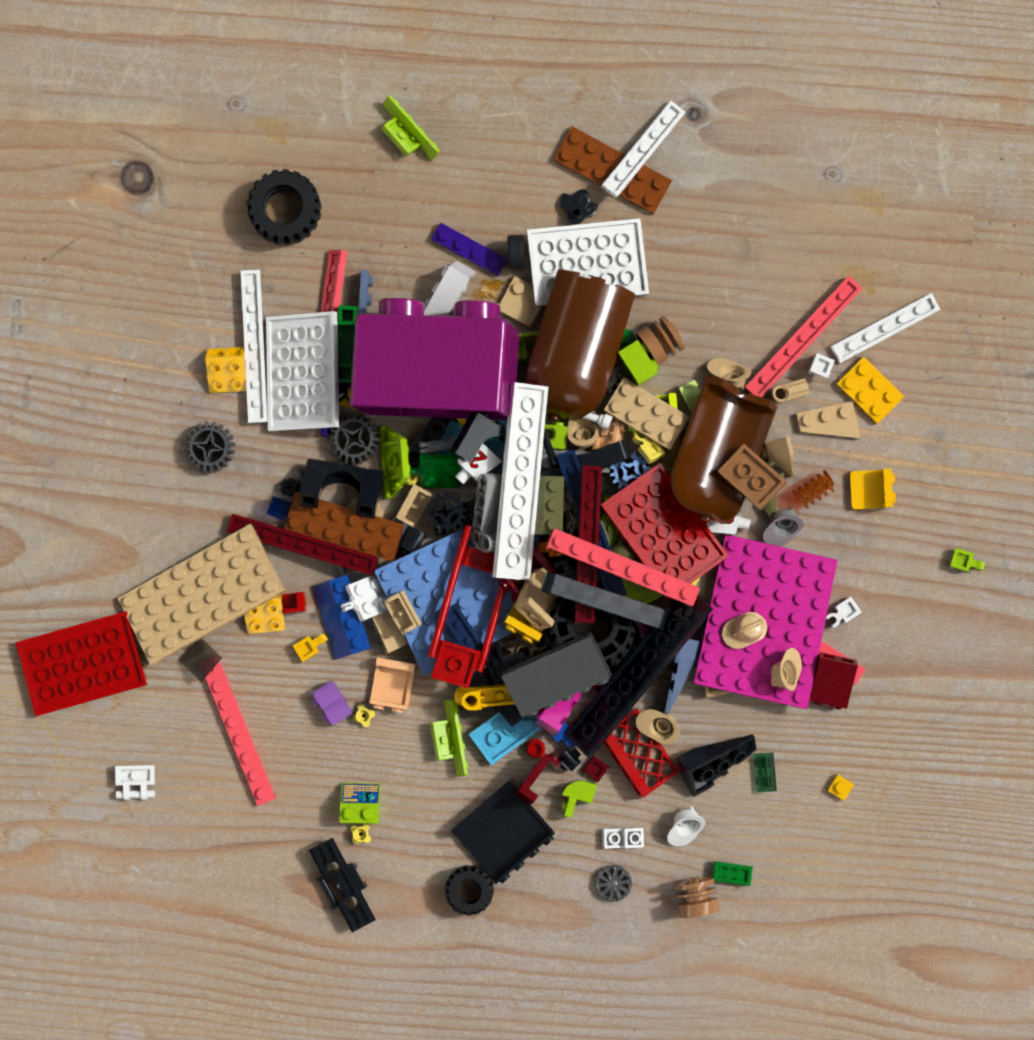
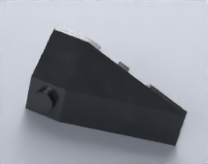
M751 734L694 748L677 757L679 771L691 795L695 797L715 785L714 781L721 775L726 776L729 773L727 770L734 764H740L756 751L755 736Z

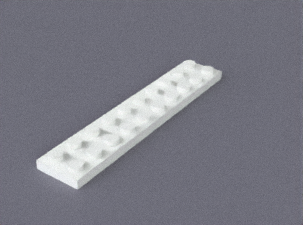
M511 382L492 576L495 578L530 581L548 387Z

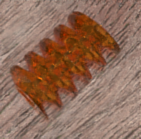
M823 470V476L819 473L816 475L817 480L812 477L810 484L804 482V488L798 486V493L792 490L793 495L801 506L808 509V502L815 505V497L821 501L820 494L827 497L828 489L831 492H835L834 482L826 470Z

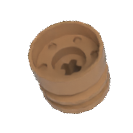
M664 315L659 318L662 327L656 320L652 322L655 329L654 332L646 326L635 333L640 343L643 342L649 351L647 355L650 360L654 359L658 366L668 360L666 350L674 356L677 354L674 346L679 351L685 349L679 332Z
M694 877L674 884L675 890H684L677 893L676 898H685L686 900L678 904L680 918L700 917L720 911L718 898L708 897V894L716 891L715 887H707L715 883L713 877Z

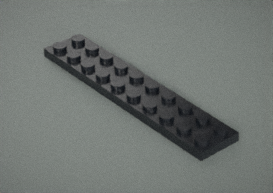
M697 595L693 606L673 600L666 609L669 613L664 630L651 627L610 677L609 681L605 683L565 732L566 736L587 757H593L712 612L713 608L699 595Z

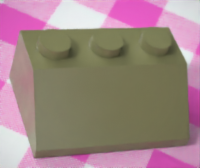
M540 476L534 536H550L554 528L563 531L564 477Z

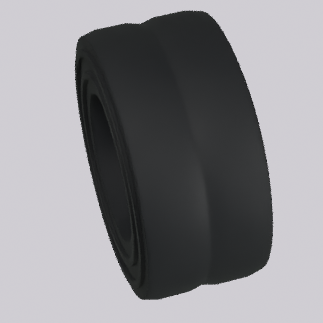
M508 235L509 269H525L524 236Z

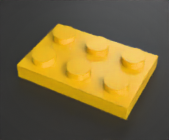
M862 357L836 384L876 424L904 398L865 357Z

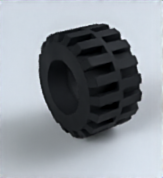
M465 865L457 868L448 878L445 887V896L448 904L451 905L454 911L459 912L461 915L466 914L467 916L477 915L481 911L486 910L491 903L494 893L493 882L489 874L484 869L474 865ZM473 879L479 883L481 894L478 899L468 902L459 896L458 887L462 881Z

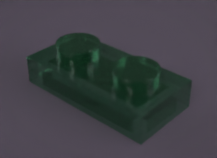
M774 752L754 753L757 792L777 791Z

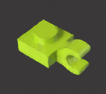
M955 548L949 567L969 572L970 567L984 570L985 562L973 559L974 553Z

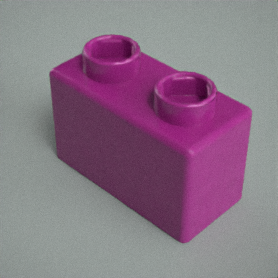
M385 298L379 301L378 314L361 313L356 316L350 406L368 415L468 419L471 412L482 411L490 416V420H507L511 382H516L519 331L504 318H500V305L487 301L464 300L455 302L454 316L424 315L425 305L421 301L405 298Z

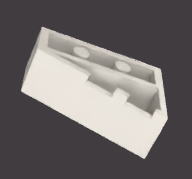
M455 261L449 267L445 266L441 273L443 277L441 282H437L431 291L434 293L431 300L428 298L424 303V315L450 316L454 310L455 302H458L462 293L467 289L466 286L471 277H474L476 272L458 261Z

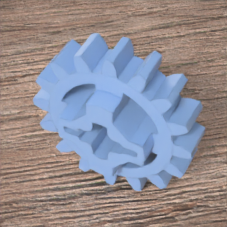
M636 451L632 453V458H630L634 459L633 463L626 464L621 462L610 467V469L614 470L610 477H615L612 483L618 482V489L622 488V486H628L629 484H626L628 480H636L642 476L638 470L639 464L643 468V474L651 469L649 466L646 467L647 461L642 460V455L636 456ZM633 467L635 475L627 476V470L625 469ZM618 468L622 470L623 477L621 480L618 476Z

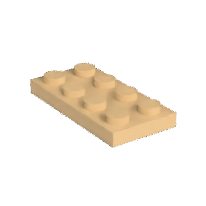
M624 377L604 409L608 414L668 450L671 449L689 419L688 415Z

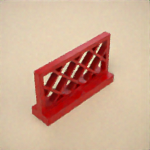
M636 708L627 714L618 725V727L625 728L623 739L615 737L612 732L603 744L641 799L680 772L661 743L650 738L649 744L639 742L641 732L636 727L628 726L629 718L640 713ZM627 729L638 731L636 741L626 739ZM625 742L635 744L633 755L627 754L624 751ZM638 745L648 746L647 757L636 755ZM651 747L660 750V760L650 758ZM636 758L646 760L644 771L637 770L634 766ZM649 761L659 763L657 773L647 772ZM662 763L668 764L673 770L668 776L660 774ZM647 774L657 776L655 785L650 788L645 782Z

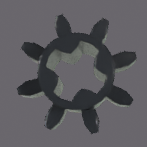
M567 748L558 757L563 771L569 769L572 772L582 762L579 759L581 754L576 748L572 751Z

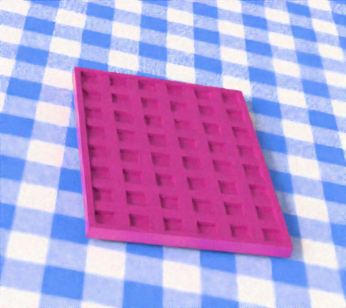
M725 534L722 547L729 556L718 564L710 602L713 610L707 617L693 684L807 710L838 560ZM748 612L760 614L767 624V633L764 638L740 649L731 648L724 642L722 631L728 621ZM789 648L796 649L802 661L801 673L796 688L793 691L771 685L772 666L782 660L784 653Z

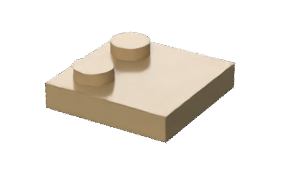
M514 276L499 304L501 313L530 328L542 307H535L533 285Z

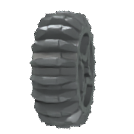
M357 413L353 414V419L350 418L349 414H346V421L342 417L339 418L341 421L339 428L336 430L330 429V432L335 434L328 437L329 440H334V443H330L329 446L331 448L336 447L332 453L337 454L340 452L337 458L341 460L345 456L344 463L346 464L349 459H351L352 465H355L356 459H358L360 464H363L362 457L369 461L370 458L367 454L370 453L372 456H375L372 448L379 449V446L375 445L374 442H380V438H374V436L380 434L379 430L373 431L376 428L375 423L369 426L370 418L364 422L365 415L363 414L360 416V419H357ZM350 424L361 425L360 428L353 432L345 428ZM366 428L370 434L368 446L362 441V435ZM340 433L347 437V442L343 449H341L339 444ZM347 433L353 436L359 435L358 439L362 445L358 442L350 443L351 439ZM355 446L364 450L359 454L347 453Z
M206 421L205 428L199 423L198 431L195 428L191 429L195 433L193 436L191 434L186 435L191 440L184 441V444L189 445V448H184V452H190L186 459L193 458L190 465L193 466L198 463L196 470H200L203 466L204 473H207L208 467H210L211 473L215 472L214 467H217L218 471H222L220 464L227 467L228 463L225 460H233L232 457L228 456L229 453L235 454L236 452L230 449V447L236 446V443H229L230 440L234 439V436H226L230 430L226 429L222 432L224 425L220 424L216 428V422H213L210 427L209 422ZM210 432L204 442H196L202 434ZM216 433L220 434L223 438L225 447L216 444ZM210 442H212L211 445L218 449H210V452H207L208 450L203 446L210 445ZM195 447L204 451V462L197 457ZM215 453H223L220 459L210 463V459H212Z

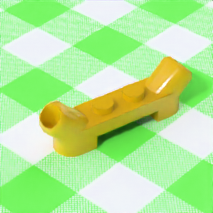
M505 684L469 687V689L460 686L456 689L454 696L456 704L463 706L467 710H482L481 707L515 704Z

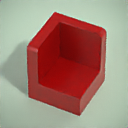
M305 592L282 595V613L307 611Z

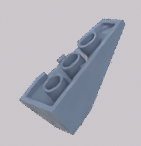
M689 639L673 658L664 707L665 714H669L697 662L701 641Z

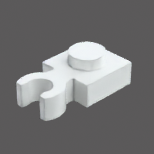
M850 596L835 606L837 612L829 613L826 615V619L830 617L835 618V623L831 625L834 628L839 625L841 619L847 623L862 612Z

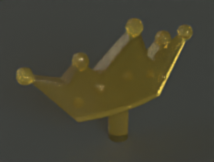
M483 279L482 281L485 286L481 287L480 298L478 299L481 300L483 296L489 299L488 295H490L497 301L496 290L502 291L500 286L507 284V282L494 279L488 283L486 279Z

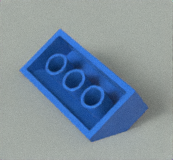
M349 575L312 587L335 660L372 649L364 622H360L357 613L353 609L343 612L342 609L344 608L340 607L341 604L349 602V595L345 588L347 585L352 584Z

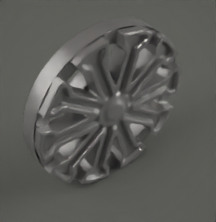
M609 865L598 873L596 889L605 900L611 902L620 901L630 893L632 880L630 874L623 867ZM611 868L614 869V874H613V875H612L611 872H610V869H611ZM618 870H621L622 873L617 876ZM606 872L607 875H608V878L605 877V876H603L602 873ZM624 876L628 877L627 880H621ZM599 879L606 881V883H599ZM621 884H629V886L625 888ZM601 887H607L604 891H600ZM619 889L623 890L625 894L621 895ZM611 890L610 896L606 897L605 894ZM614 891H616L618 898H613Z

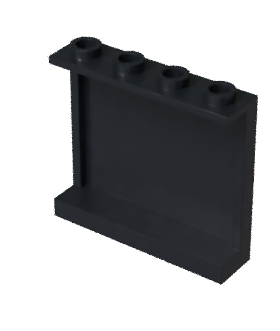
M508 780L451 830L455 837L462 842L491 876L495 884L498 882L503 884L510 878L509 873L513 869L518 871L525 864L523 861L528 856L533 858L539 852L538 848L542 844L548 845L554 839L553 835L555 834L553 829L532 805L527 804L515 795L518 789L511 780Z

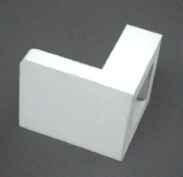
M817 353L814 355L807 373H814L827 379L835 360Z

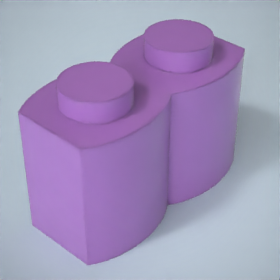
M330 681L313 692L314 697L312 700L317 708L321 706L324 713L322 716L327 724L331 723L334 726L353 714L334 681Z

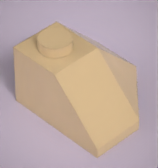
M790 436L766 442L762 449L763 459H767V462L774 461L775 464L773 466L790 477L795 476L796 468L792 467L795 459Z

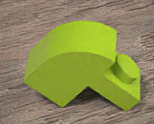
M576 780L569 783L562 792L563 796L569 797L568 800L564 799L561 811H565L564 816L572 818L577 800L592 804L597 784L584 780Z

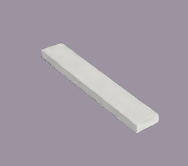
M670 101L602 184L601 188L614 198H617L684 116L685 111Z
M932 293L832 345L830 348L840 364L941 309Z

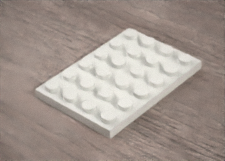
M640 218L530 229L526 231L535 307L547 305L558 269L580 272L581 277L591 279V276L605 279V284L613 287L618 284L635 293V296L649 295Z
M337 312L266 317L268 431L339 428Z

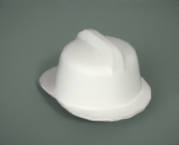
M692 806L679 811L674 817V826L668 833V842L673 846H684L691 843L705 826V819L699 816Z

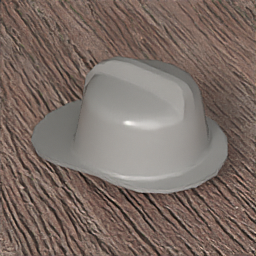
M792 507L780 510L774 514L772 523L763 532L765 543L781 546L789 542L801 531L804 522L797 516Z

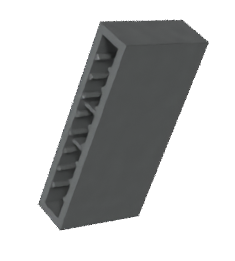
M589 632L504 670L501 677L521 717L526 715L531 717L544 707L549 709L560 700L567 701L578 692L582 694L589 691L596 684L600 686L607 683L611 677V671L592 633Z

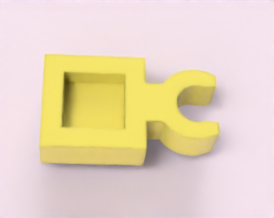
M642 433L640 434L642 438L637 434L634 435L633 441L635 444L640 445L638 451L648 464L663 458L666 454L658 443L653 440L650 441Z

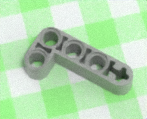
M501 473L480 474L478 479L471 540L476 548L485 553L495 552L502 481Z

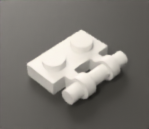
M155 765L115 766V786L123 785V791H116V799H124L125 801L131 798H141V800L155 798V790H148L147 785L155 784ZM130 785H141V790L131 791Z

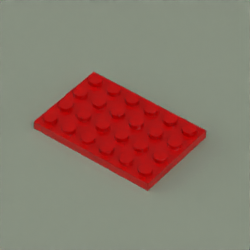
M661 463L600 505V509L641 564L687 583H693L729 556L704 521L699 519L700 516L692 513L677 501L671 487V476Z
M127 611L15 642L35 716L148 685L135 635L127 618Z

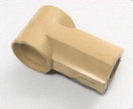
M803 378L784 385H778L771 390L770 399L775 404H781L810 394L808 383ZM776 390H781L783 392V399H778L776 397Z

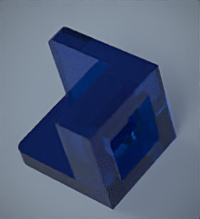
M273 496L266 514L286 522L292 503Z

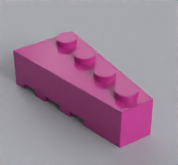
M581 693L574 694L567 701L560 700L549 709H540L535 716L537 718L535 724L555 736L568 718L572 708L580 699Z

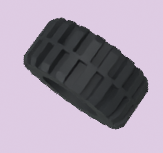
M283 169L279 172L278 170H273L269 175L267 173L262 175V179L254 183L255 187L253 190L250 189L248 194L250 197L247 200L248 217L256 231L267 241H273L278 245L281 243H285V245H291L292 242L299 243L302 241V238H308L311 235L310 232L318 226L317 222L321 218L320 210L322 209L320 197L313 183L306 176L300 175L299 172H290L289 169ZM283 190L296 193L302 202L300 216L289 224L275 223L269 218L266 209L271 196Z

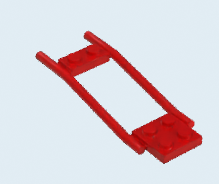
M465 525L427 656L436 658L431 678L469 689L474 670L484 671L506 590L502 589L499 585L481 651L441 640L461 564L493 574L495 554L485 553L479 549L467 546L472 527Z

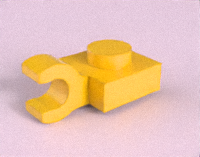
M325 633L313 640L310 636H307L293 645V648L301 661L304 662L319 653L320 651L317 646L329 639Z

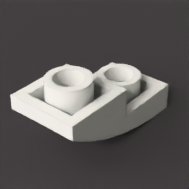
M643 828L602 829V846L604 849L644 847Z

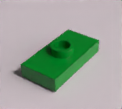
M714 861L712 877L714 881L750 886L753 866Z

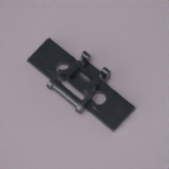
M333 837L311 848L309 852L322 875L315 880L320 883L331 904V910L339 907L351 932L375 921L376 918L361 892L368 885L365 881L362 882L356 870L358 868L357 864L354 862L349 866L347 865ZM329 863H337L339 866L338 872L333 873L329 871ZM332 877L343 898L342 900L337 901L326 878ZM348 897H354L357 900L355 907L350 908L346 905Z

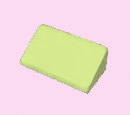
M695 380L678 388L691 415L694 412L701 392Z

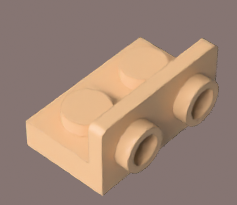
M599 412V416H601V414L605 415L608 413ZM612 417L608 430L602 429L599 426L598 437L593 444L592 450L624 440L628 425Z

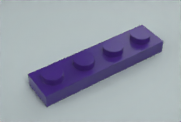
M443 223L439 224L432 237V241L496 276H499L507 262V258Z

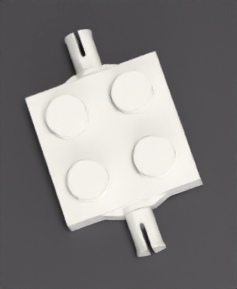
M376 574L345 587L349 595V602L341 604L340 607L344 608L342 609L343 612L353 609L357 613L360 622L388 611L383 602L387 597Z

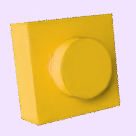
M837 774L827 791L845 801L854 784Z

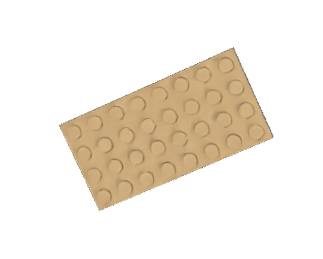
M249 524L120 596L118 600L123 610L127 611L130 625L149 664L153 666L283 594L286 590L253 525Z

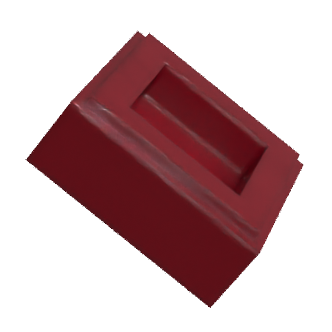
M593 756L583 769V772L599 782L609 766Z

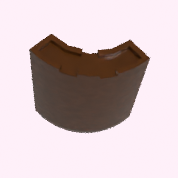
M557 270L527 372V384L548 387L546 415L549 420L559 422V420L583 418L591 413L602 401L609 385L634 301L635 293L618 284L615 287L605 284V279L591 276V279L581 277L580 272Z
M710 375L706 376L673 466L671 487L677 501L692 513L700 516V520L708 523L714 521L720 524H727L737 515L745 497L718 474V470L743 444L760 457L777 406L772 400L751 393H747V396L738 392L739 388L730 384L724 378Z

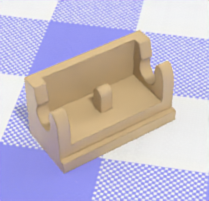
M413 484L396 518L416 528L433 494Z
M404 590L383 601L401 635L422 625Z
M389 611L370 619L385 654L407 645L404 636L401 635Z

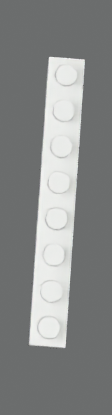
M260 270L241 271L248 423L268 422L261 273Z

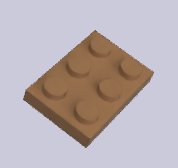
M745 444L718 470V474L760 511L787 483L783 477Z

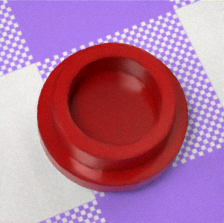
M533 739L528 742L526 752L532 758H540L545 753V745L541 740Z

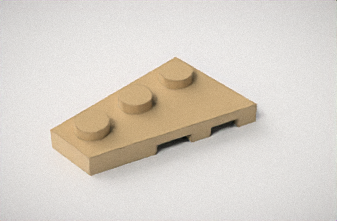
M853 401L796 413L800 433L861 439Z

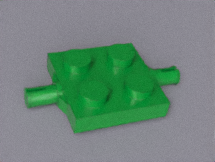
M420 454L419 467H410V475H419L421 488H459V480L455 476L461 469L457 463L459 458L453 454Z

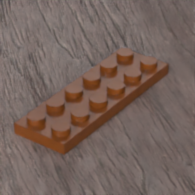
M572 126L554 161L602 186L626 155ZM643 165L619 196L654 215L672 180Z
M295 492L284 529L394 561L405 524L375 516V518L357 516L355 509L321 499L318 509L299 506V493Z

